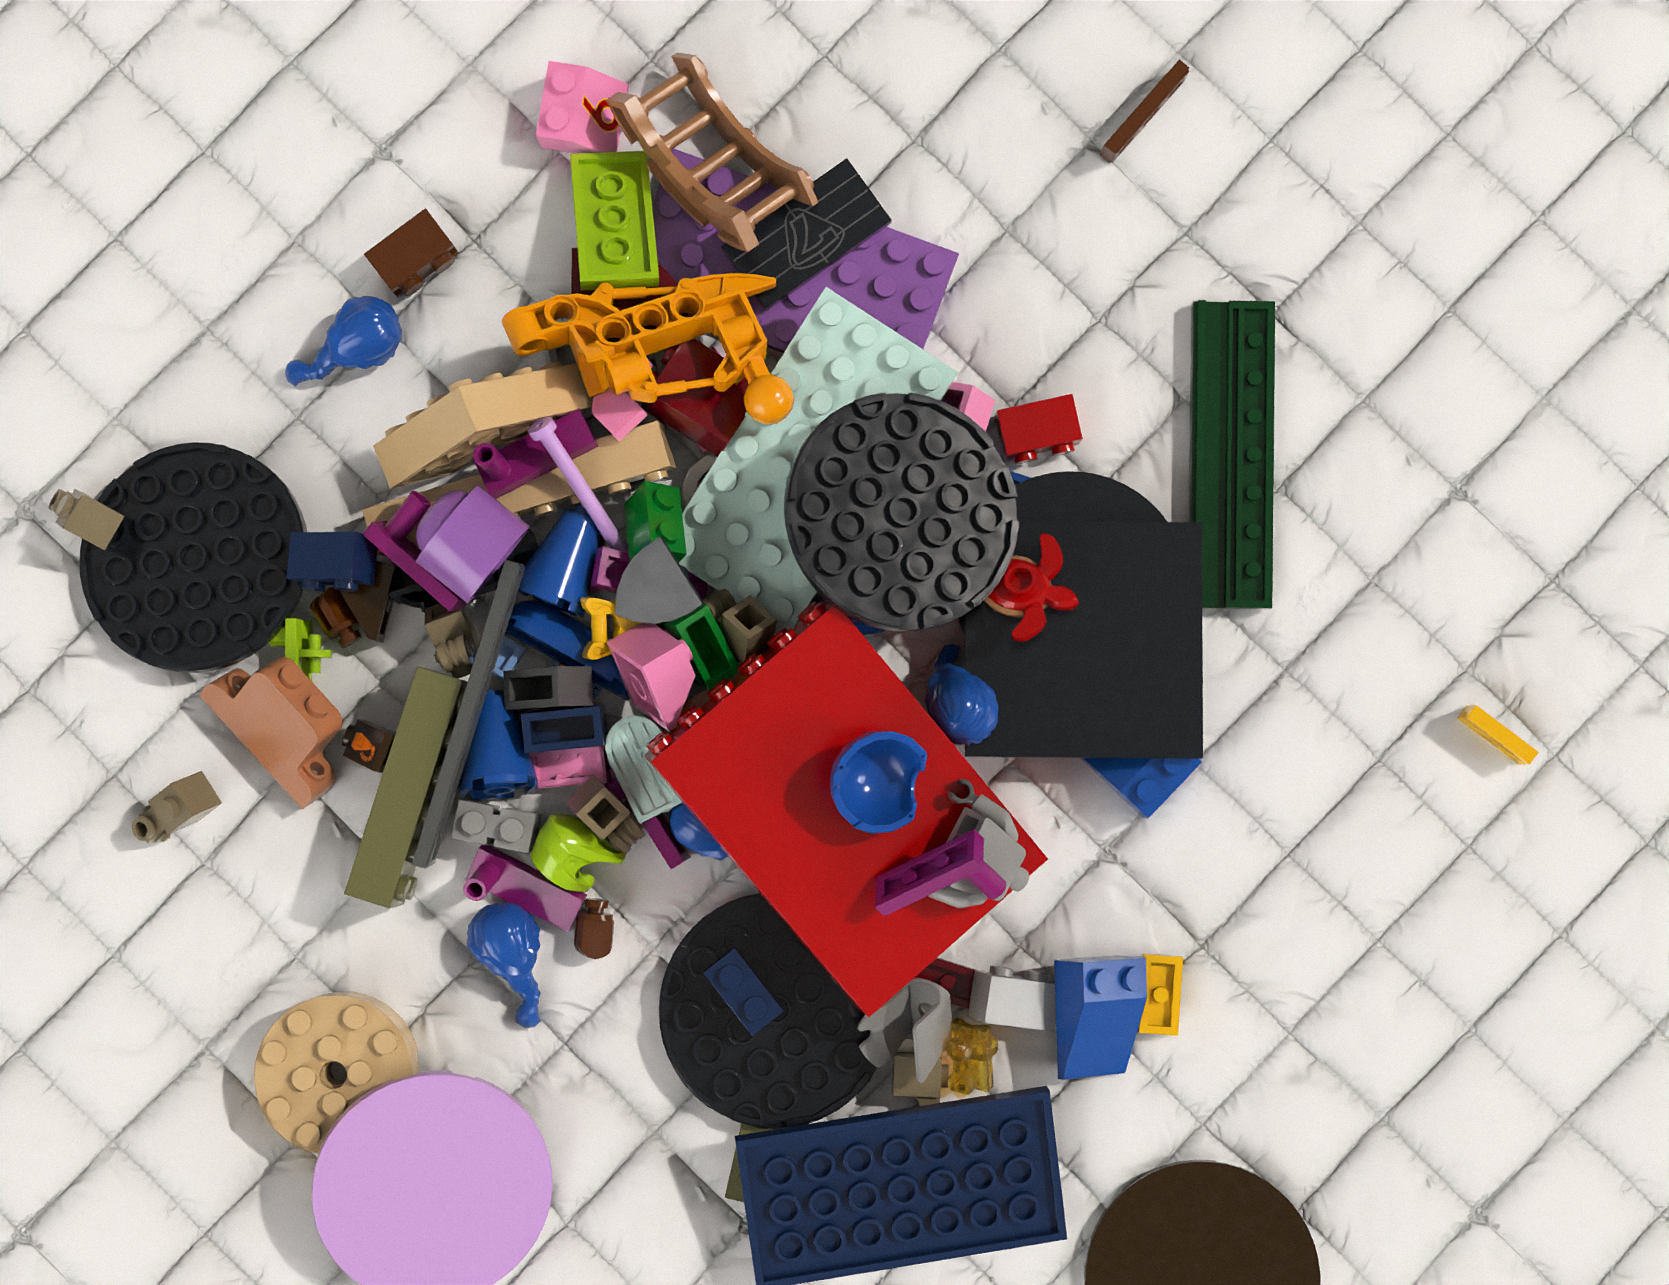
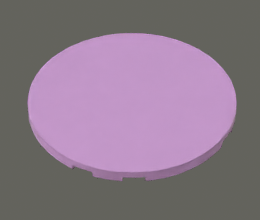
M425 1071L397 1080L392 1079L371 1089L351 1104L334 1123L321 1145L312 1181V1206L316 1227L324 1246L336 1264L360 1285H493L511 1272L524 1259L544 1227L552 1198L553 1183L550 1157L544 1138L529 1112L508 1092L493 1083L479 1077L473 1078L454 1074L451 1071Z

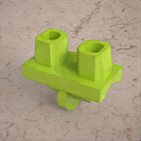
M285 618V626L269 642L271 647H285V657L293 660L311 681L312 673H321V659L332 658V650L321 649V635L312 634V620Z

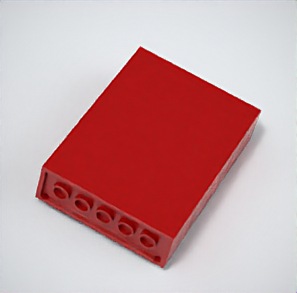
M814 602L797 616L801 622L793 629L787 630L783 628L769 639L767 643L770 648L765 653L758 656L754 653L737 667L740 671L738 676L732 681L723 679L707 693L710 700L701 707L693 705L677 718V722L680 725L670 734L662 731L646 745L650 751L643 757L854 1005L869 1018L1003 900L996 901L987 898L980 905L956 908L926 896L884 916L875 908L877 876L947 842L964 807L972 809V806L968 803L955 804L948 797L949 791L960 799L966 797V788L956 782L959 779L970 781L974 788V794L977 796L983 794L1007 812L1009 811L848 616L830 603L820 602L817 604ZM889 730L913 738L926 751L927 760L925 770L919 772L915 781L914 795L917 807L914 819L893 832L872 834L854 828L838 812L830 792V772L835 759L848 742L868 731ZM1009 812L1019 835L1017 843L1026 850V856L1020 867L1026 869L1030 876L1048 858ZM1008 888L1004 898L1013 890Z

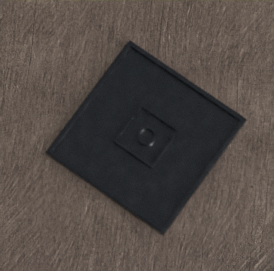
M1019 522L1017 542L1013 556L1027 557L1038 564L1041 559L1040 535L1049 534L1053 536L1060 546L1064 561L1060 572L1051 580V584L1053 586H1065L1072 590L1077 596L1079 604L1070 611H1059L1048 606L1044 610L1047 619L1045 627L1040 633L1027 641H1015L1011 636L1012 631L1021 622L1023 617H1011L1001 614L984 601L965 614V669L971 675L982 679L994 690L999 707L998 723L994 731L991 732L989 737L983 739L981 743L965 745V757L1202 759V522Z

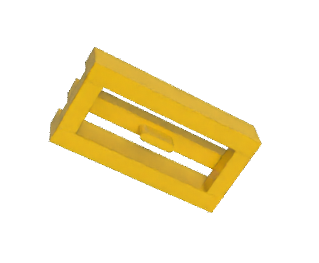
M1477 705L1466 706L1457 717L1458 720L1518 765H1530L1539 753Z

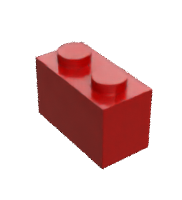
M1073 394L997 410L994 416L1004 461L1014 459L1015 464L1037 460V453L1050 450L1052 451V456L1074 452V445L1079 444L1083 439Z

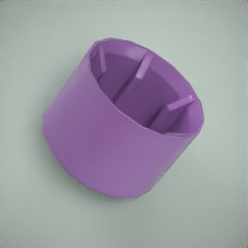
M479 485L470 493L451 491L442 495L434 502L418 524L416 540L422 552L418 556L416 563L465 602L469 603L508 558L530 526Z

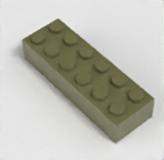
M417 666L344 892L345 895L389 909L403 905L405 899H412L418 878L413 877L416 866L412 865L468 681Z

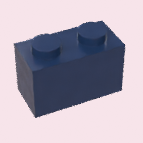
M356 531L291 532L286 579L302 583L301 589L307 591L324 592L326 585H334L335 590L356 592L358 591V585H374L378 548L362 533Z
M604 704L529 711L521 714L525 753L603 746L606 744L607 727Z
M735 947L703 972L752 1036L783 1012L781 1006Z

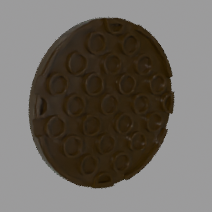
M1187 1160L1167 1164L1145 1173L1127 1185L1099 1218L1091 1235L1084 1266V1285H1320L1321 1281L1319 1259L1314 1241L1303 1218L1293 1204L1278 1189L1257 1174L1242 1167L1214 1160Z

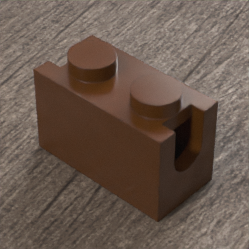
M426 208L364 253L365 257L397 298L403 294L410 296L417 292L424 285L423 280L434 271L441 273L448 269L455 261L453 257L459 254L458 250Z

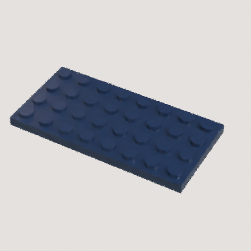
M1047 1086L735 1136L756 1285H795L1067 1240L1051 1096Z

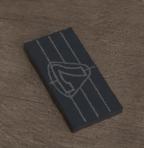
M847 158L813 181V191L818 200L817 204L810 206L792 198L755 224L754 233L759 245L752 250L745 252L727 243L721 246L722 251L738 273L756 274L776 279V286L774 288L755 294V297L765 311L772 308L892 223L889 215Z

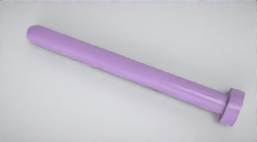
M547 416L533 423L528 429L529 435L533 441L540 440L610 548L628 553L626 542L554 433L557 425L552 417Z

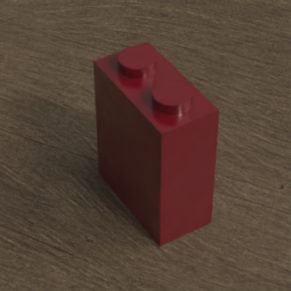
M693 339L681 343L679 346L669 347L660 361L666 365L660 375L654 371L652 374L657 384L713 378L714 372L724 357L698 340ZM744 377L737 385L734 383L724 392L715 390L714 386L688 389L687 392L658 396L657 400L653 403L643 402L641 408L718 457L746 417L745 413L747 411L744 404V395L749 384L746 377Z

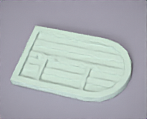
M632 715L620 719L611 727L606 736L605 750L610 766L640 824L662 812L669 811L672 807L682 803V801L643 757L650 751L646 745L663 731L662 728L647 716Z

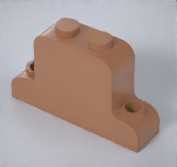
M280 657L252 674V676L242 669L235 668L207 684L199 694L302 809L328 793L336 783L335 771L324 758L323 750L341 729V714L290 658Z

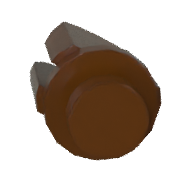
M329 587L311 602L310 610L325 635L327 634L330 640L340 637L338 643L341 648H346L362 638L358 630H353L359 625V622L340 590Z
M585 898V907H589L588 911L578 912L575 923L574 947L576 951L586 957L599 959L611 952L615 920H613V914L604 912V909L608 908L609 900Z

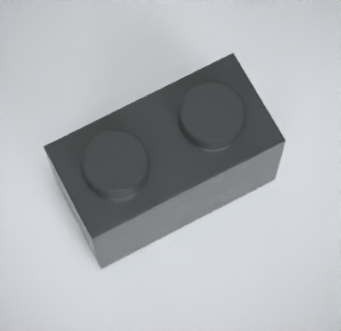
M553 666L503 671L505 710L593 706L592 666Z

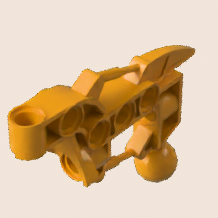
M741 273L713 274L692 279L683 278L675 287L646 288V286L613 288L609 283H602L591 296L579 293L556 295L550 299L512 309L504 315L501 321L516 355L527 356L570 344L589 398L605 393L611 388L615 396L628 392L632 400L653 403L657 400L658 396L687 392L688 389L714 386L715 390L724 392L734 383L737 385L746 377L749 386L745 390L744 404L747 413L754 421L765 425L778 424L787 418L793 409L794 396L791 387L783 378L770 374L764 363L767 339L747 297L774 288L776 286V279L774 277ZM666 295L621 311L613 306L614 300ZM682 313H691V314H693L694 316H692V317H683V316H681V314H682ZM559 318H567V319H569L567 322H557V321H555V320H557V319H559ZM648 325H653V326H656V327H658V328L653 329V330H649V329H645V328H643V327L648 326ZM711 332L714 337L718 336L726 356L714 372L713 378L687 382L681 380L662 384L656 383L646 355L693 340ZM614 337L621 339L618 342L607 341V339Z

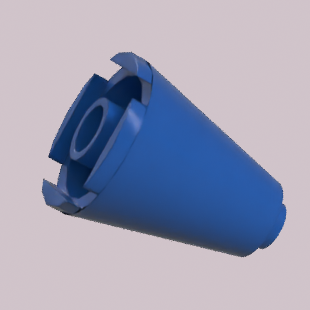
M575 505L573 511L564 510L524 566L525 571L518 590L520 594L525 596L531 594L538 601L549 604L565 613L574 616L578 615L581 618H584L586 611L582 608L580 598L589 597L600 534L585 508Z
M501 690L487 691L460 779L459 787L460 796L462 797L470 792L471 799L500 800L514 798V791L524 788L525 795L538 790L537 775L530 754L524 751L523 732L516 711L505 710L504 695Z

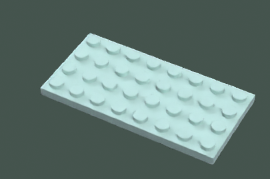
M825 287L771 374L783 378L791 387L794 396L793 409L787 418L778 424L770 425L754 421L747 412L745 413L746 417L724 451H721L682 513L687 554L679 564L686 567L689 572L718 591L722 589L729 591L737 603L752 595L777 619L776 629L779 631L783 628L787 630L793 629L799 621L797 616L809 606L817 593L801 571L789 544L784 518L786 482L791 465L803 442L814 428L831 413L862 397L879 393H916L941 401L959 372Z

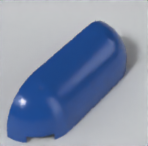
M526 600L514 604L506 633L564 666H592V682L626 701L630 700L612 654L596 660H588L582 657L584 647L589 641H592L591 628L541 601Z

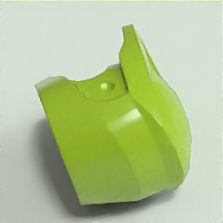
M555 813L551 814L546 823L540 828L530 857L536 868L554 884L566 890L585 893L592 888L594 877L591 874H583L579 870L581 867L594 864L595 862L622 864L626 853L622 850L612 849L608 844L610 841L608 837L602 841L580 818L569 814Z

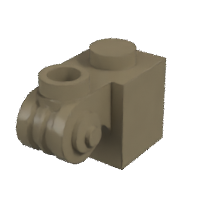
M58 489L48 506L49 510L59 516L55 523L103 550L108 546L124 518L116 510L77 489H74L73 493Z
M726 589L716 590L708 595L707 598L702 599L704 604L708 605L729 648L740 664L752 654L756 653L758 656L770 648L767 642L775 634L777 619L752 595L736 604L731 593Z
M440 603L426 608L424 625L436 648L434 654L436 662L447 673L451 672L454 678H462L469 675L473 666V654L479 647V634L467 607L448 611Z
M200 771L169 784L148 801L149 805L142 809L143 812L133 821L132 831L137 839L141 841L146 840L147 844L160 841L165 842L171 838V833L200 821L221 805L222 802L204 773Z
M594 774L566 800V803L573 812L602 841L608 837L610 840L608 844L612 849L622 850L627 854L631 850V846L633 844L636 845L637 840L642 839L646 835L642 830L644 827L639 824L636 816L631 817L629 815L631 812L622 801Z
M896 1052L893 1061V1096L916 1098L919 1104H915L912 1107L940 1103L941 1088H948L949 1064H942V1057L940 1056L925 1081L918 1083L914 1052Z

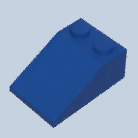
M1080 758L1142 818L1147 819L1202 763L1200 759Z
M1114 955L1054 960L1058 1079L1065 1080L1125 1073L1147 999L1146 958Z

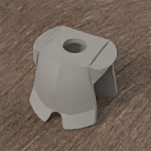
M913 978L869 1018L865 1015L860 1021L857 1028L859 1031L870 1030V1036L859 1045L863 1055L879 1069L893 1059L905 1039H911L914 1042L916 1079L918 1083H923L943 1051L947 1049L953 1039L951 1000L948 991L929 980ZM921 1003H928L933 1007L927 1013H924Z

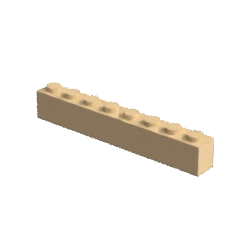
M659 421L635 427L620 442L612 434L595 439L598 445L597 448L572 460L594 494L608 490L609 495L622 493L631 489L630 483L642 479L654 483L668 478V471L677 469L665 426ZM559 468L497 498L501 504L519 518L521 515L534 512L535 517L558 511L556 505L571 501L572 506L582 504ZM480 474L419 493L425 496L432 506L442 495L451 491L470 493L478 485L485 491L487 489ZM408 496L362 509L366 526L368 527L371 522L389 521ZM421 519L406 537L416 547H418L416 533ZM378 549L377 555L386 556Z

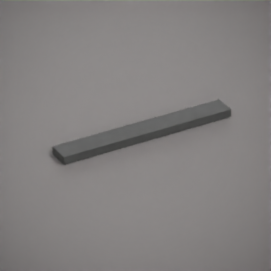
M505 560L414 855L412 862L414 866L426 869L435 864L525 571L524 564L511 560Z

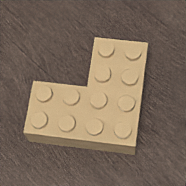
M556 361L534 372L531 367H525L511 373L508 377H503L502 373H495L484 377L477 383H472L471 379H464L448 387L450 391L448 394H443L427 401L428 408L407 415L405 417L407 420L405 424H399L386 430V437L373 445L390 489L452 475L474 460V450L478 445L490 443L497 447L513 443L529 435V427L539 419L551 416L556 421L577 409H580L584 414L592 408L593 398H589L577 363L562 366L560 361Z

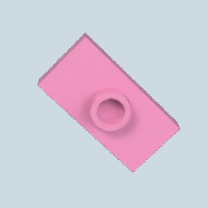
M605 745L529 753L537 775L538 789L583 785L593 774L603 783L610 780Z

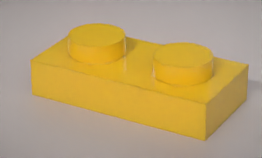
M1142 953V957L1146 958L1147 999L1138 1032L1178 1036L1183 957Z

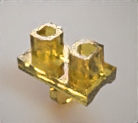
M958 1017L951 1022V1039L947 1042V1055L953 1060V1073L949 1076V1088L952 1091L969 1095L974 1089L988 1093L994 1087L992 1056L998 1051V1041L995 1037L991 1036L990 1026L972 1025Z

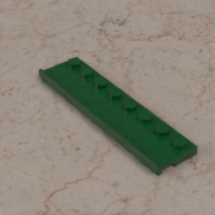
M1206 300L1193 301L1191 304L1189 522H1202V608L1272 609L1275 301L1229 300L1228 302H1206Z

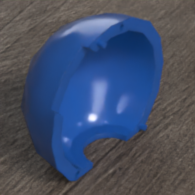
M889 730L868 731L848 742L835 759L830 772V792L838 812L854 828L872 834L893 832L910 823L915 817L917 807L914 795L915 781L919 772L925 770L926 751L913 738Z

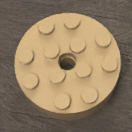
M334 992L311 998L294 1006L280 1016L268 1030L260 1045L254 1070V1083L259 1105L268 1122L283 1138L299 1148L319 1154L321 1145L334 1123L358 1098L389 1080H397L418 1074L419 1061L416 1041L404 1020L391 1007L374 997L357 992ZM334 1061L341 1063L347 1071L346 1081H339L333 1078L331 1067Z

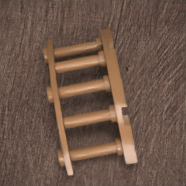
M675 53L671 57L679 71L678 73L640 98L636 95L617 92L606 99V102L631 145L638 141L650 158L645 165L669 195L702 227L710 223L720 232L717 235L720 240L737 249L749 252L759 245L754 233L755 224L792 198L810 206L818 203L813 191V180L803 168L785 162L758 142L750 129L742 126L714 89L707 77L708 72L704 63L696 55ZM687 86L702 110L665 136L659 135L648 118V111ZM712 123L728 144L694 168H685L674 156L672 149ZM737 156L755 171L720 197L712 194L699 183ZM767 182L777 189L746 212L733 207Z

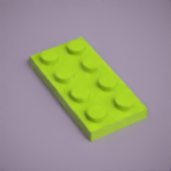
M645 151L570 154L581 291L596 290L602 283H609L613 288L659 287L649 169L645 165L648 162Z

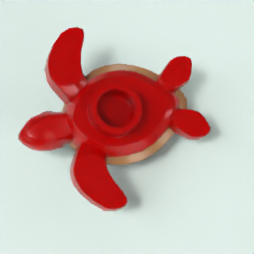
M1041 534L1039 538L1041 548L1040 562L1037 564L1027 557L1012 556L1002 579L990 595L983 600L992 609L1001 614L1011 617H1023L1021 622L1012 631L1011 636L1015 641H1027L1042 631L1047 622L1044 610L1048 606L1059 611H1070L1079 604V600L1072 590L1065 586H1053L1051 584V580L1060 572L1064 560L1058 542L1049 534Z

